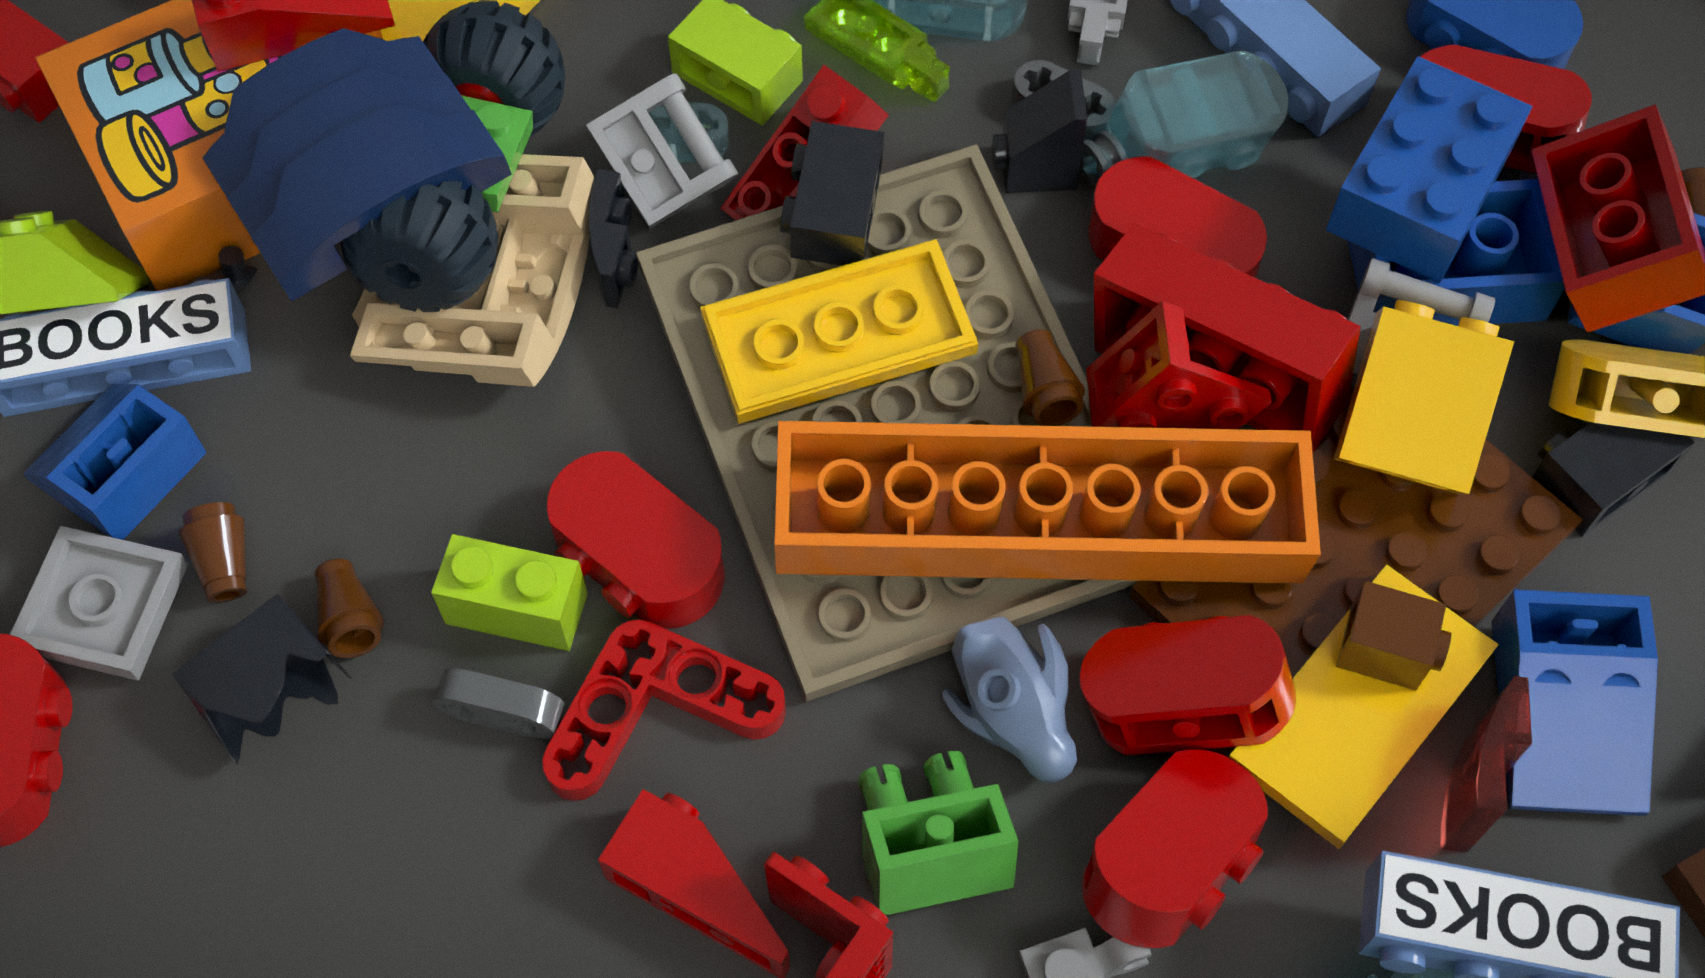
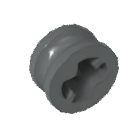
M1102 130L1094 135L1093 142L1088 139L1084 140L1079 168L1088 183L1096 189L1099 179L1106 170L1128 158L1117 137L1108 130Z

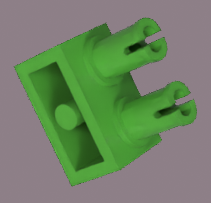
M948 751V760L951 768H946L942 753L931 756L923 766L924 773L929 780L934 795L931 798L908 802L902 786L899 768L892 764L882 765V772L885 781L882 783L880 782L876 766L864 770L859 775L857 782L868 811L862 812V860L876 907L885 915L1014 888L1018 838L998 784L974 788L966 767L965 756L960 751Z

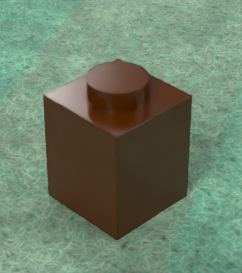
M1364 581L1350 607L1336 667L1416 691L1430 669L1440 672L1445 663L1452 635L1451 632L1441 630L1447 604Z

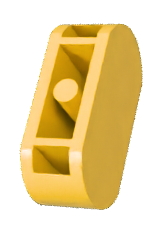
M1565 340L1561 344L1548 405L1560 413L1593 423L1705 438V356L1589 340Z

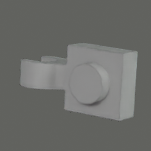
M1086 928L1020 950L1019 958L1027 978H1111L1148 965L1147 958L1152 955L1149 948L1129 945L1114 937L1099 946L1093 947Z

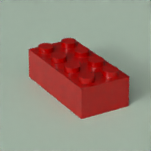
M1133 223L1094 272V350L1103 354L1162 300L1182 307L1189 342L1190 361L1270 390L1272 403L1246 424L1258 430L1311 431L1313 453L1348 404L1361 326L1347 320L1336 311L1320 308L1298 298L1279 285L1265 283L1234 269L1224 260L1210 258L1179 244L1166 234L1155 233Z

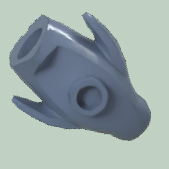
M995 617L962 627L957 632L951 651L971 706L965 704L956 694L946 688L942 695L951 712L969 732L986 743L999 746L1013 754L1023 763L1029 774L1040 782L1056 783L1065 779L1072 772L1077 762L1075 743L1068 732L1065 717V706L1069 694L1068 665L1062 648L1051 630L1044 623L1038 625L1039 637L1044 653L1042 657L1023 633L1005 617Z

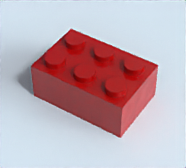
M1656 104L1531 149L1565 290L1587 333L1705 295L1704 247L1674 146Z

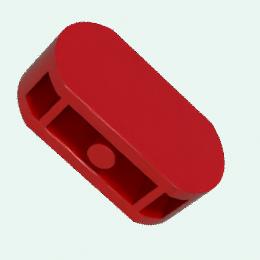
M1459 45L1438 47L1420 56L1533 106L1504 166L1537 174L1531 149L1585 130L1592 103V94L1587 83L1573 71Z
M1150 156L1132 157L1114 164L1105 171L1097 183L1088 227L1089 242L1097 257L1105 260L1132 224L1135 223L1155 233L1166 234L1179 244L1210 258L1224 260L1234 269L1256 278L1267 243L1266 228L1257 211Z
M601 451L587 454L568 464L557 475L551 485L547 498V514L557 544V549L554 551L555 556L579 561L583 577L589 575L603 587L601 590L603 597L617 612L626 618H630L635 613L644 621L654 623L665 629H673L699 620L714 607L722 593L725 582L721 538L718 529L621 452Z
M1251 615L1233 617L1214 616L1203 620L1173 623L1152 622L1142 626L1115 628L1093 644L1087 652L1080 669V686L1099 733L1110 747L1124 755L1261 745L1275 737L1287 725L1296 705V689L1280 637L1270 625Z
M0 634V847L14 844L27 837L49 815L52 792L59 789L63 776L62 758L58 752L62 727H66L70 723L73 707L70 690L61 675L30 643L8 634Z
M1198 749L1175 752L1095 839L1089 864L1082 875L1081 888L1085 905L1096 923L1114 938L1129 945L1142 948L1172 946L1191 924H1194L1200 930L1204 929L1226 898V895L1220 891L1230 878L1241 884L1252 872L1264 852L1255 843L1268 818V807L1263 790L1253 775L1233 759L1216 752Z

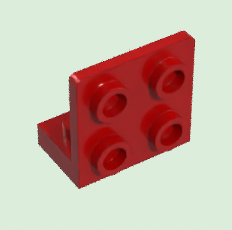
M1163 300L1086 368L1092 427L1239 429L1272 403L1268 388L1190 361L1184 310L1182 307Z
M772 852L764 863L770 902L833 945L818 967L815 978H886L892 969L893 931L886 927L889 922L887 916L875 905L859 896L854 895L850 901H847L826 887L829 882L828 877L806 859L795 855L789 862L779 854Z

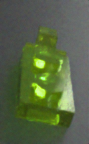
M821 0L804 16L806 30L888 83H894L896 87L905 89L910 85L914 92L934 102L950 88V66L936 58V50L927 43L928 35L873 0Z

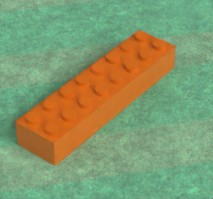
M778 421L774 543L776 574L1303 584L1321 555L1311 431Z

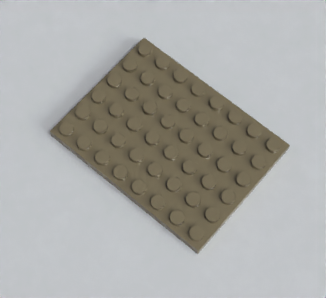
M977 144L881 174L865 258H872L937 239L979 343L977 354L738 424L701 318L700 307L837 268L841 265L791 258L790 234L780 232L783 206L636 252L638 266L805 702L951 651L957 632L968 624L995 617H1005L1015 627L1130 587L1138 582L1134 580L776 574L774 543L778 421L1040 426L1023 409L1019 356L1015 344L1023 334L1032 330L1044 329L1051 333L1055 345L1085 388L1081 413L1073 420L1059 426L1092 427L1086 376Z

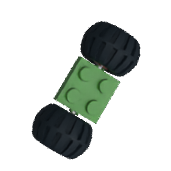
M491 0L470 2L452 9L446 15H443L424 38L423 43L434 59L450 78L469 108L475 111L505 155L512 175L483 192H480L473 185L467 190L461 189L462 182L445 181L438 186L431 184L421 186L417 196L407 201L404 195L382 209V216L378 220L371 219L363 229L340 241L344 261L351 274L356 277L358 283L368 292L374 291L377 293V298L390 305L394 302L399 304L401 309L416 312L417 308H420L424 313L439 312L440 309H451L472 297L488 279L495 265L498 233L493 212H499L529 137L546 125L558 110L564 95L565 67L555 38L547 28H542L541 21L529 12L526 15L518 12L519 7L508 3L499 6L497 1Z

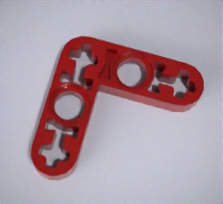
M640 619L627 621L618 626L609 636L549 742L542 759L544 774L553 792L563 799L571 801L585 800L596 794L606 781L652 696L742 737L753 740L767 738L776 733L784 723L786 715L784 690L779 682L769 674L661 626ZM642 641L647 642L652 658L649 660L640 657L636 660L629 673L632 686L637 687L632 689L629 684L622 680L628 668V659L624 649L626 647L637 649ZM692 665H703L711 669L716 677L714 684L709 690L700 694H691L682 690L678 685L680 674L684 669ZM613 673L616 677L610 676L608 674ZM728 679H734L732 683L734 695L747 701H754L759 693L766 695L767 707L770 712L759 710L753 719L745 717L744 703L727 694L724 706H718L725 696ZM612 694L623 699L626 707L624 714L619 720L611 724H599L590 719L588 711L591 703L601 695ZM578 729H581L592 738L584 756L590 771L587 774L575 772L570 780H566L560 762L563 759L575 761L585 745L581 733L576 732ZM597 741L606 743V745L601 747Z

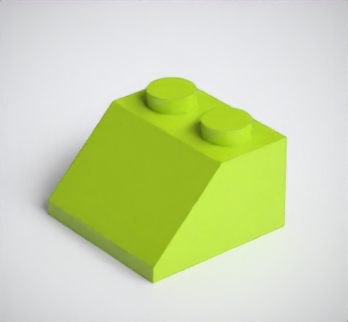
M39 211L14 215V219L0 221V314L119 301L149 284L148 275L143 268L76 219L54 221L52 211Z

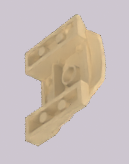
M522 154L499 212H493L498 233L495 265L488 279L472 297L451 309H440L439 312L424 313L420 308H417L416 312L401 309L400 305L394 302L390 305L377 298V293L374 291L368 292L364 289L352 314L359 326V330L350 357L355 362L411 366L415 371L472 375L477 383L535 387L551 365L565 336L577 301L590 240L589 205L595 178L584 157Z

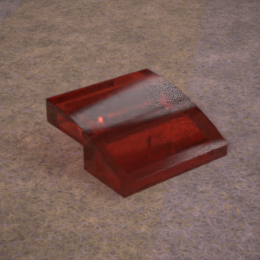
M1514 676L1465 740L1455 760L1447 784L1441 819L1440 850L1468 852L1507 810L1505 774L1532 745L1528 677Z

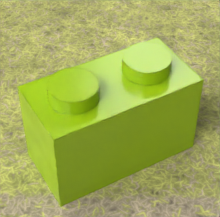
M702 0L668 36L673 74L676 73L681 79L762 126L803 82L802 45L797 43L787 32L769 27L750 16L743 7L735 3L729 4L724 0Z
M452 534L431 594L447 625L570 651L588 591L579 561Z

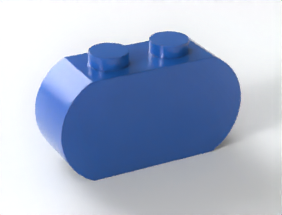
M1410 0L1406 10L1407 26L1412 36L1428 45L1431 49L1447 45H1459L1565 69L1583 30L1582 13L1574 0Z

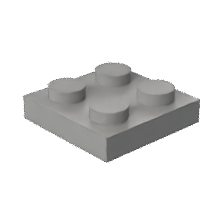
M60 526L10 635L30 643L45 659L139 681L189 564L183 555L178 552Z

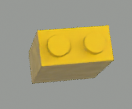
M1396 300L1394 309L1383 306L1376 312L1333 459L1455 494H1469L1514 341L1497 337L1500 327L1492 323L1461 317L1458 326L1433 320L1435 312L1433 308L1414 302Z

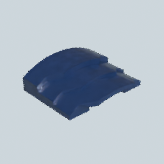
M344 28L322 36L287 53L236 87L233 91L224 133L202 157L291 301L296 300L348 270L334 245L363 229L371 219L378 220L382 216V209L404 195L407 201L418 195L421 186L428 184L438 186L445 181L462 182L461 189L464 190L473 185L480 192H483L512 175L505 155L475 111L469 108L450 78L443 72L419 36L386 41Z

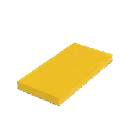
M937 239L700 307L701 318L738 424L977 354L979 345Z
M1388 565L1382 569L1372 582L1437 601ZM1447 607L1441 630L1451 632L1452 635L1445 663L1440 672L1430 669L1416 691L1336 667L1349 615L1348 611L1294 676L1296 705L1287 725L1266 743L1237 746L1229 756V758L1242 765L1253 775L1263 792L1338 849L1346 842L1499 645Z

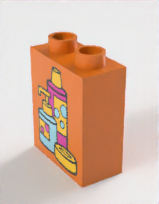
M170 0L35 57L123 233L156 291L176 288L194 277L220 269L218 254L226 246L239 247L243 251L244 260L260 253L202 157L224 133L234 89L282 56L218 72L198 27L192 0ZM381 30L366 33V35L383 39Z

